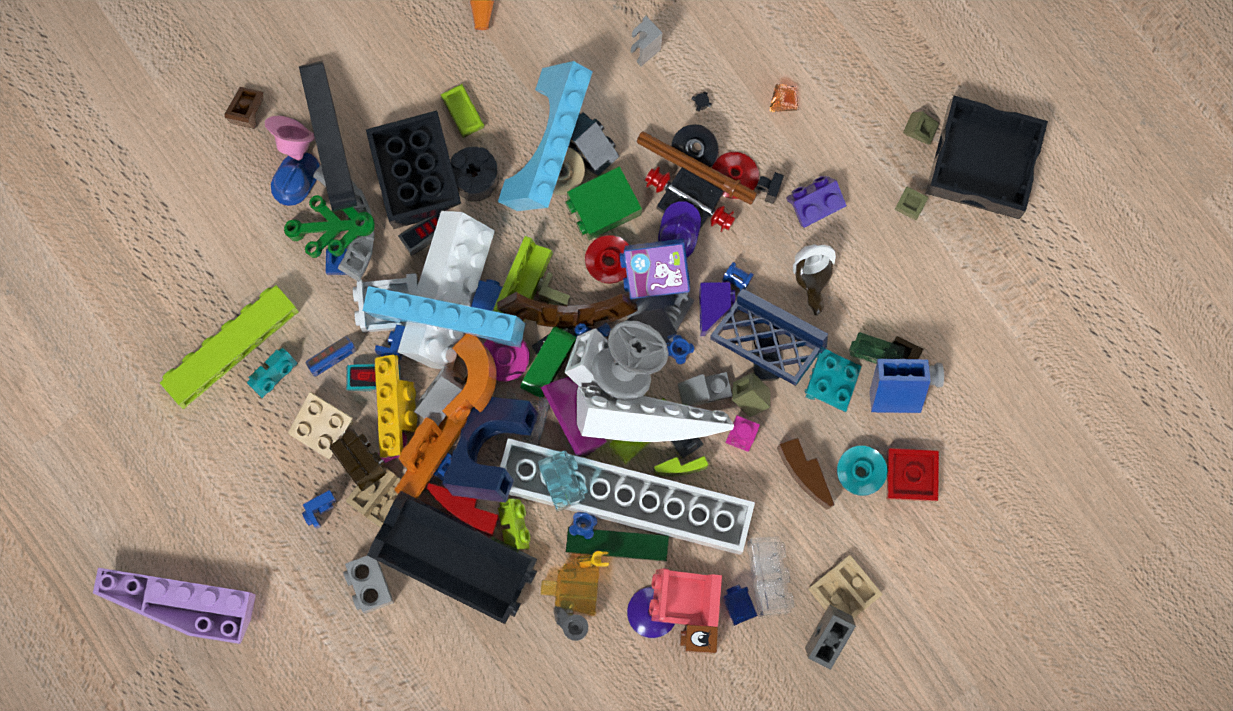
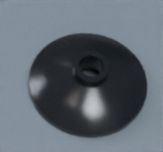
M698 124L684 126L673 137L671 145L673 148L709 167H712L716 162L719 154V144L713 132L705 126ZM694 143H699L701 150H696Z

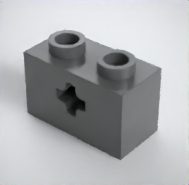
M829 605L805 646L808 659L831 670L856 627L852 615Z

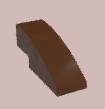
M799 438L779 444L777 450L781 459L798 485L826 510L832 508L835 504L817 458L807 461Z

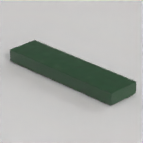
M568 527L566 553L593 555L596 551L608 552V554L602 555L605 557L667 562L669 536L593 529V537L585 539L582 535H571Z

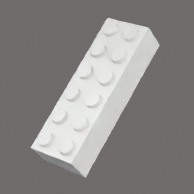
M441 211L415 296L471 307L495 230L463 212ZM407 322L398 352L430 368L442 369L444 365H447L449 369L453 370L457 353L452 347L463 337L464 333Z

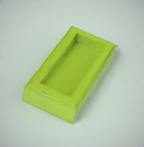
M463 84L441 94V98L463 138L485 128Z

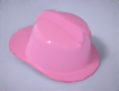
M272 116L265 120V127L275 136L277 150L296 160L303 158V154L309 149L310 142L315 140L314 133L295 119L285 116Z

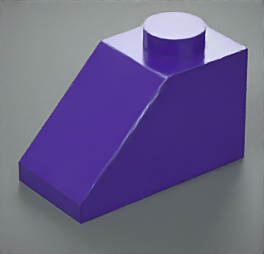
M730 282L700 283V336H706L725 317L731 305H734L735 290H731Z

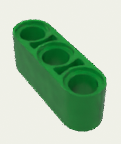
M554 326L525 375L520 388L542 400L545 395L541 387L555 380L577 337Z

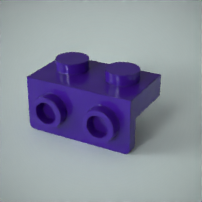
M829 176L818 177L813 181V184L807 187H798L792 191L791 195L786 197L787 201L793 205L799 223L803 228L847 206L837 180Z

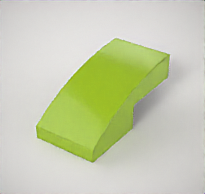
M705 456L681 466L678 458L675 457L655 466L653 472L659 476H683L707 469L708 463Z

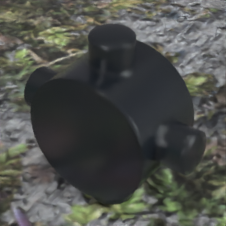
M707 92L692 96L691 100L694 101L696 111L700 112V110H704L707 107L711 108L712 103L709 102Z

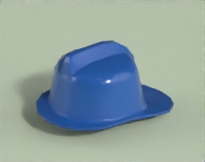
M306 152L301 160H296L289 155L283 160L271 182V193L280 204L286 206L297 205L307 197L317 180L313 177L319 168L317 159L312 154Z

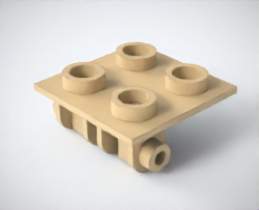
M309 392L288 434L330 460L333 456L329 448L330 445L342 438L345 431L349 430L353 425L352 417L314 393Z

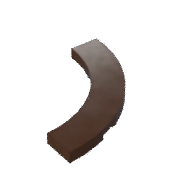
M518 292L497 302V309L505 314L517 316L522 321L524 319L536 321V325L557 326L559 328H575L578 324H585L586 327L594 326V322L609 319V322H612L638 311L637 303L623 293L597 303L576 306L541 303L529 299Z

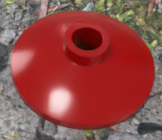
M740 152L725 153L718 157L712 166V169L735 181L739 179L741 181L740 184L753 191L758 184L759 171L757 165L746 154ZM736 169L740 172V175L733 176L731 171ZM724 191V193H723V195H722V196H724V197H726V198H729V199H738V198L735 197V196H733L732 198H730V197H729L730 194L726 193L725 191Z
M613 235L601 236L595 239L588 246L585 254V265L589 274L597 281L606 284L622 281L623 278L627 277L626 268L621 267L620 254L624 253L625 246L629 244L622 238ZM611 258L614 260V263L606 265L605 260Z

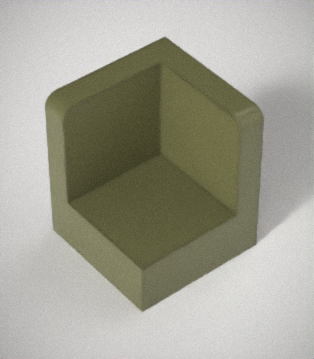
M754 373L733 382L732 401L749 417L770 408L771 391Z

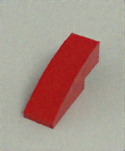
M428 483V491L452 516L492 537L494 536L499 515L476 508L478 499L453 496L447 488Z

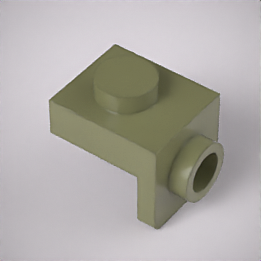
M548 272L546 278L541 277L536 289L539 292V300L547 304L569 306L570 295L550 288L553 274Z

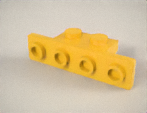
M388 355L375 358L380 457L383 458L401 455L403 449L402 432H415L417 428V414L414 412L416 409L414 382L399 380L398 356Z

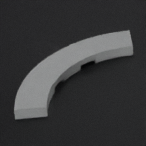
M320 165L313 177L326 187ZM352 181L357 206L353 208L358 213L367 212L372 215L363 192ZM344 212L346 220H351ZM374 231L368 236H357L347 246L345 256L338 267L339 270L358 282L365 273L372 256Z

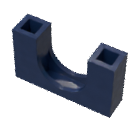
M491 397L482 412H479L475 407L470 410L442 483L453 496L506 503L514 479L503 467L477 464V456L482 445L497 434L512 433L531 436L539 414L530 401Z

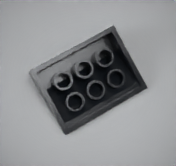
M437 110L366 129L388 221L393 229L418 223L441 213V211H446L462 204Z

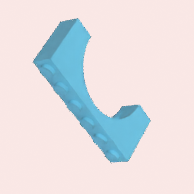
M575 61L542 68L535 90L549 99L550 111L547 127L536 152L529 162L516 175L505 179L498 199L499 203L516 211L549 207L593 71Z
M371 286L367 288L362 310L377 319L396 323L412 322L445 328L521 348L526 323L514 315Z

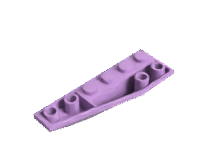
M98 568L93 594L186 635L241 644L251 621L256 596L245 591Z

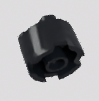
M476 146L466 147L452 156L451 165L459 195L470 202L489 198L499 182L498 166L493 155L484 147ZM476 171L478 176L472 177L470 173Z

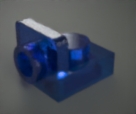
M740 584L727 589V595L722 597L733 626L758 616L749 596L748 587L741 589Z

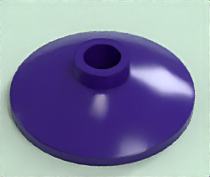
M652 587L643 588L633 595L628 604L627 617L631 627L639 635L647 638H658L670 632L675 624L651 621L652 616L648 614V609L654 595Z

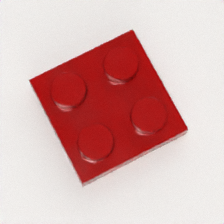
M889 448L887 450L886 499L937 502L939 451Z

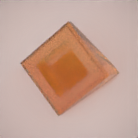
M776 84L770 104V112L799 110L797 87Z

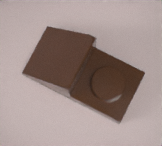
M239 87L225 112V118L231 124L255 129L256 112L263 101L264 92Z

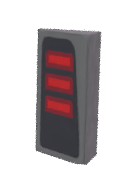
M440 213L419 222L398 235L410 256L431 245Z

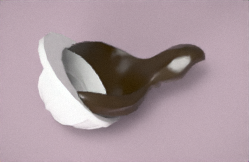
M813 244L804 246V248L797 252L793 264V273L796 275L797 283L807 291L808 305L813 310L814 315L817 316L824 308L821 291L832 277L836 256L834 249L830 246Z

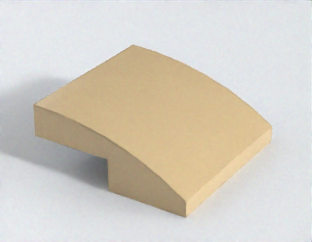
M384 466L381 467L386 472L385 476L377 482H373V485L364 491H361L357 486L346 499L348 504L380 528L398 495L394 489L401 480Z
M851 555L808 589L825 611L829 605H832L852 615L853 619L883 595Z

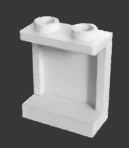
M406 274L407 278L369 282H363L360 279L359 282L357 281V287H353L354 302H358L359 311H355L356 326H360L363 333L395 330L396 324L406 326L407 322L396 323L377 319L362 310L368 286L415 295L419 284L417 274Z

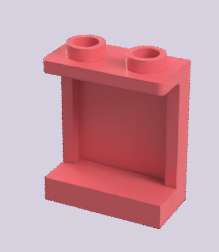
M665 568L657 569L651 581L652 589H654L653 599L649 605V613L652 615L651 621L718 627L722 575H702L670 571Z

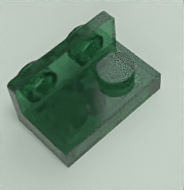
M859 332L856 340L852 341L849 352L850 356L876 364L877 359H902L905 348Z

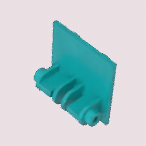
M825 349L822 354L819 353L816 357L817 361L814 368H812L808 387L804 391L805 397L810 400H815L816 398L846 412L862 366Z

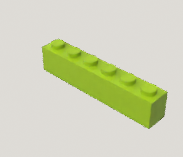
M277 285L273 288L268 287L260 294L259 300L254 304L249 303L240 311L241 315L235 320L231 319L223 324L221 327L222 331L216 336L212 335L205 339L198 351L187 354L179 367L176 369L172 368L163 375V380L159 383L182 409H185L299 313L294 304Z

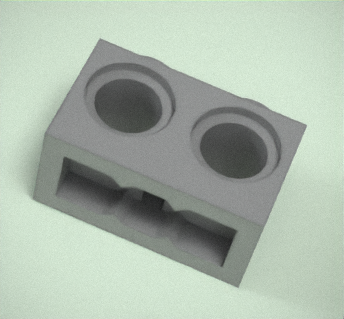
M365 556L345 564L347 571L343 572L348 586L353 585L356 594L352 595V599L357 610L361 609L366 614L394 603L379 561ZM361 566H368L369 575L365 579H358L356 575L357 569ZM369 590H376L378 592V599L374 603H367L365 600V595Z

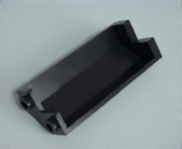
M401 490L367 556L503 624H506L510 615L515 617L521 603L517 602L520 593L526 583L531 585L537 573V570L533 569L537 561L536 558Z

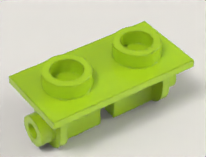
M508 499L506 503L500 502L498 511L501 526L510 524V529L502 530L504 543L516 549H530V533L526 528L524 519L526 510L521 503V499Z

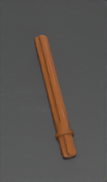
M644 131L639 134L637 138L639 145L698 175L730 194V198L735 196L749 205L755 201L757 193L740 184L741 181L739 179L735 181Z

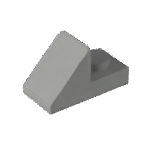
M727 372L706 377L702 374L678 383L683 405L696 406L732 398Z

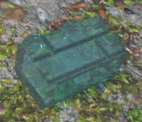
M562 451L537 462L556 512L585 501L584 494L588 493L583 478L577 479L575 470L578 469L573 455L568 456L566 451Z

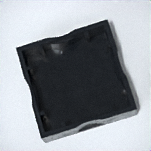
M953 95L947 106L925 194L1020 219L1027 209L1034 181V167L1041 152L1048 121L1017 112L1001 111L987 104Z

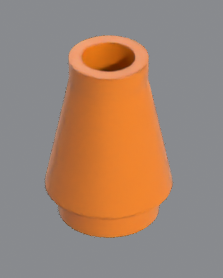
M470 0L474 29L488 30L494 1Z

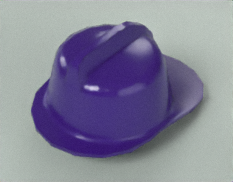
M688 202L671 204L663 214L658 234V242L684 239L687 258L694 252L701 226V217L694 205Z

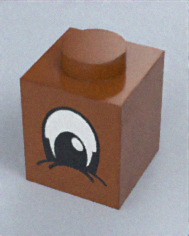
M687 625L685 631H681L680 646H685L684 652L716 654L718 627Z

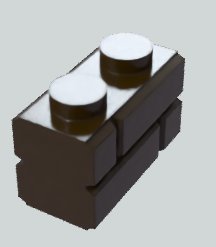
M353 429L343 435L341 439L331 444L329 448L359 489L364 491L373 485V482H377L385 476L386 472L381 467L385 462L377 451L373 454L369 451L368 447L371 446V443L362 433L358 436Z

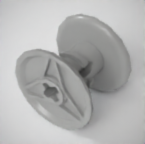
M624 321L616 324L610 331L608 338L609 348L601 350L594 357L591 368L595 381L607 394L620 400H635L643 397L649 390L651 383L650 374L658 372L667 363L669 353L666 342L660 333L650 325L639 321Z

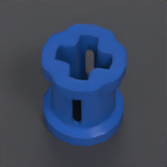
M732 262L722 281L730 282L738 287L740 291L742 288L746 290L754 274L746 273L738 268L735 262ZM733 274L743 279V281L733 276Z

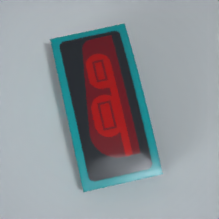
M375 364L347 365L346 390L365 392L376 390Z

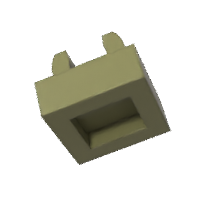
M906 187L894 210L917 220L929 197Z

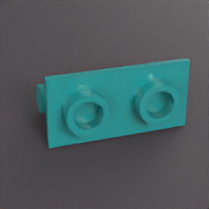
M281 348L279 351L276 349L265 361L269 366L267 370L260 366L248 377L249 380L246 383L261 398L271 392L275 385L298 364L284 348Z

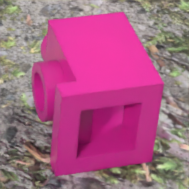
M736 415L733 422V430H730L725 443L749 452L760 424Z

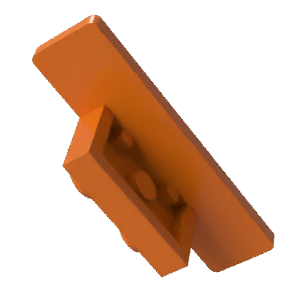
M445 416L439 425L432 419L427 417L424 419L422 424L416 428L414 436L408 445L402 449L401 455L398 458L407 471L394 489L397 494L401 490L416 499L419 497L460 435L468 419L467 417L456 424Z

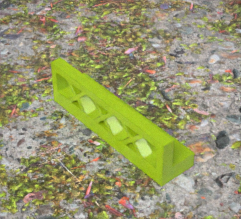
M524 236L493 308L494 312L503 313L497 309V302L515 292L529 299H534L541 277L544 276L553 255L551 249L536 245L532 238Z

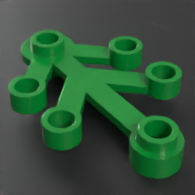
M315 195L310 199L309 205L315 212H320L327 221L301 223L299 220L293 219L286 222L284 226L285 235L292 241H300L308 233L325 232L316 242L310 241L306 244V254L311 258H317L328 245V251L338 257L344 253L345 248L357 236L370 235L374 231L375 220L371 214L367 212L358 213L353 207L342 209L351 220H340L326 206V201L321 196ZM318 201H321L320 204L315 207V204ZM341 231H348L340 240H333ZM339 245L338 250L334 251L335 246ZM316 247V250L311 253V249Z

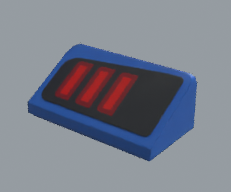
M345 336L308 359L305 363L313 376L317 377L355 353L356 348L349 337Z

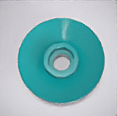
M855 446L848 449L840 457L837 464V476L841 485L848 492L858 496H867L877 492L885 483L887 465L883 456L877 450L868 446ZM857 468H863L865 475H857Z

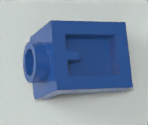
M396 324L395 331H391L388 338V345L391 347L387 348L376 345L375 352L377 355H380V357L397 355L398 360H402L403 354L399 353L398 349L405 326Z
M330 490L303 504L305 511L302 512V515L308 526L313 524L316 529L320 528L321 525L315 513L323 514L334 508L332 504L337 502Z

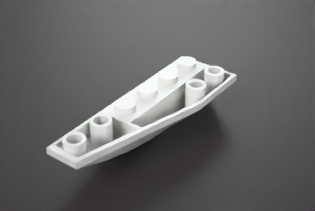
M588 385L587 387L578 386L577 426L582 436L623 441L660 442L708 436L733 430L734 427L729 416L719 410L711 411L646 396L635 400H620L593 385Z

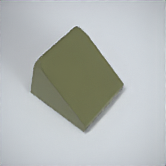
M923 111L913 112L903 133L930 145L939 123Z

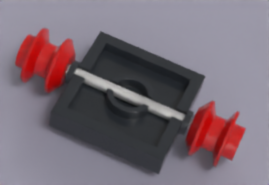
M659 166L656 170L652 168L645 178V181L648 182L646 187L648 188L653 185L656 187V193H660L664 189L666 191L656 207L657 210L664 213L673 203L688 202L699 211L701 217L700 230L708 217L711 218V227L716 224L721 226V233L724 229L730 230L736 219L733 217L734 211L729 214L726 213L724 205L715 209L724 193L723 190L681 167L672 182H669L670 173L661 174Z

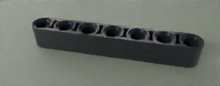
M323 60L299 66V71L332 211L357 206Z

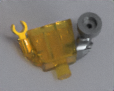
M596 551L590 555L579 556L565 563L562 569L558 570L557 581L542 580L541 595L556 596L553 610L556 624L563 629L564 635L572 641L582 640L588 633L587 620L583 616L573 614V612L595 618L600 568L595 566L607 567L609 563L601 562L602 555L608 554V552Z

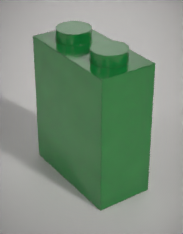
M620 166L567 191L568 200L565 201L570 214L575 213L578 222H576L578 230L582 236L586 234L589 241L642 214V207Z

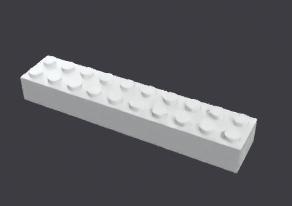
M509 438L500 465L514 479L509 495L574 512L588 513L597 518L739 555L743 552L755 502Z

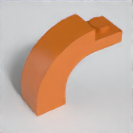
M465 334L452 347L466 363L468 369L466 385L442 410L456 424L464 420L470 414V410L473 407L482 412L489 403L496 385V366L490 351L476 336Z

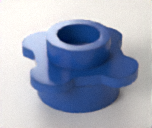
M676 335L673 337L671 345L667 346L668 356L676 359L677 364H684L686 357L693 353L694 346L683 339L681 335ZM677 348H681L682 351L678 352Z
M575 513L573 515V525L569 527L570 534L574 536L578 534L584 536L585 539H591L594 535L593 528L597 525V518L588 513Z

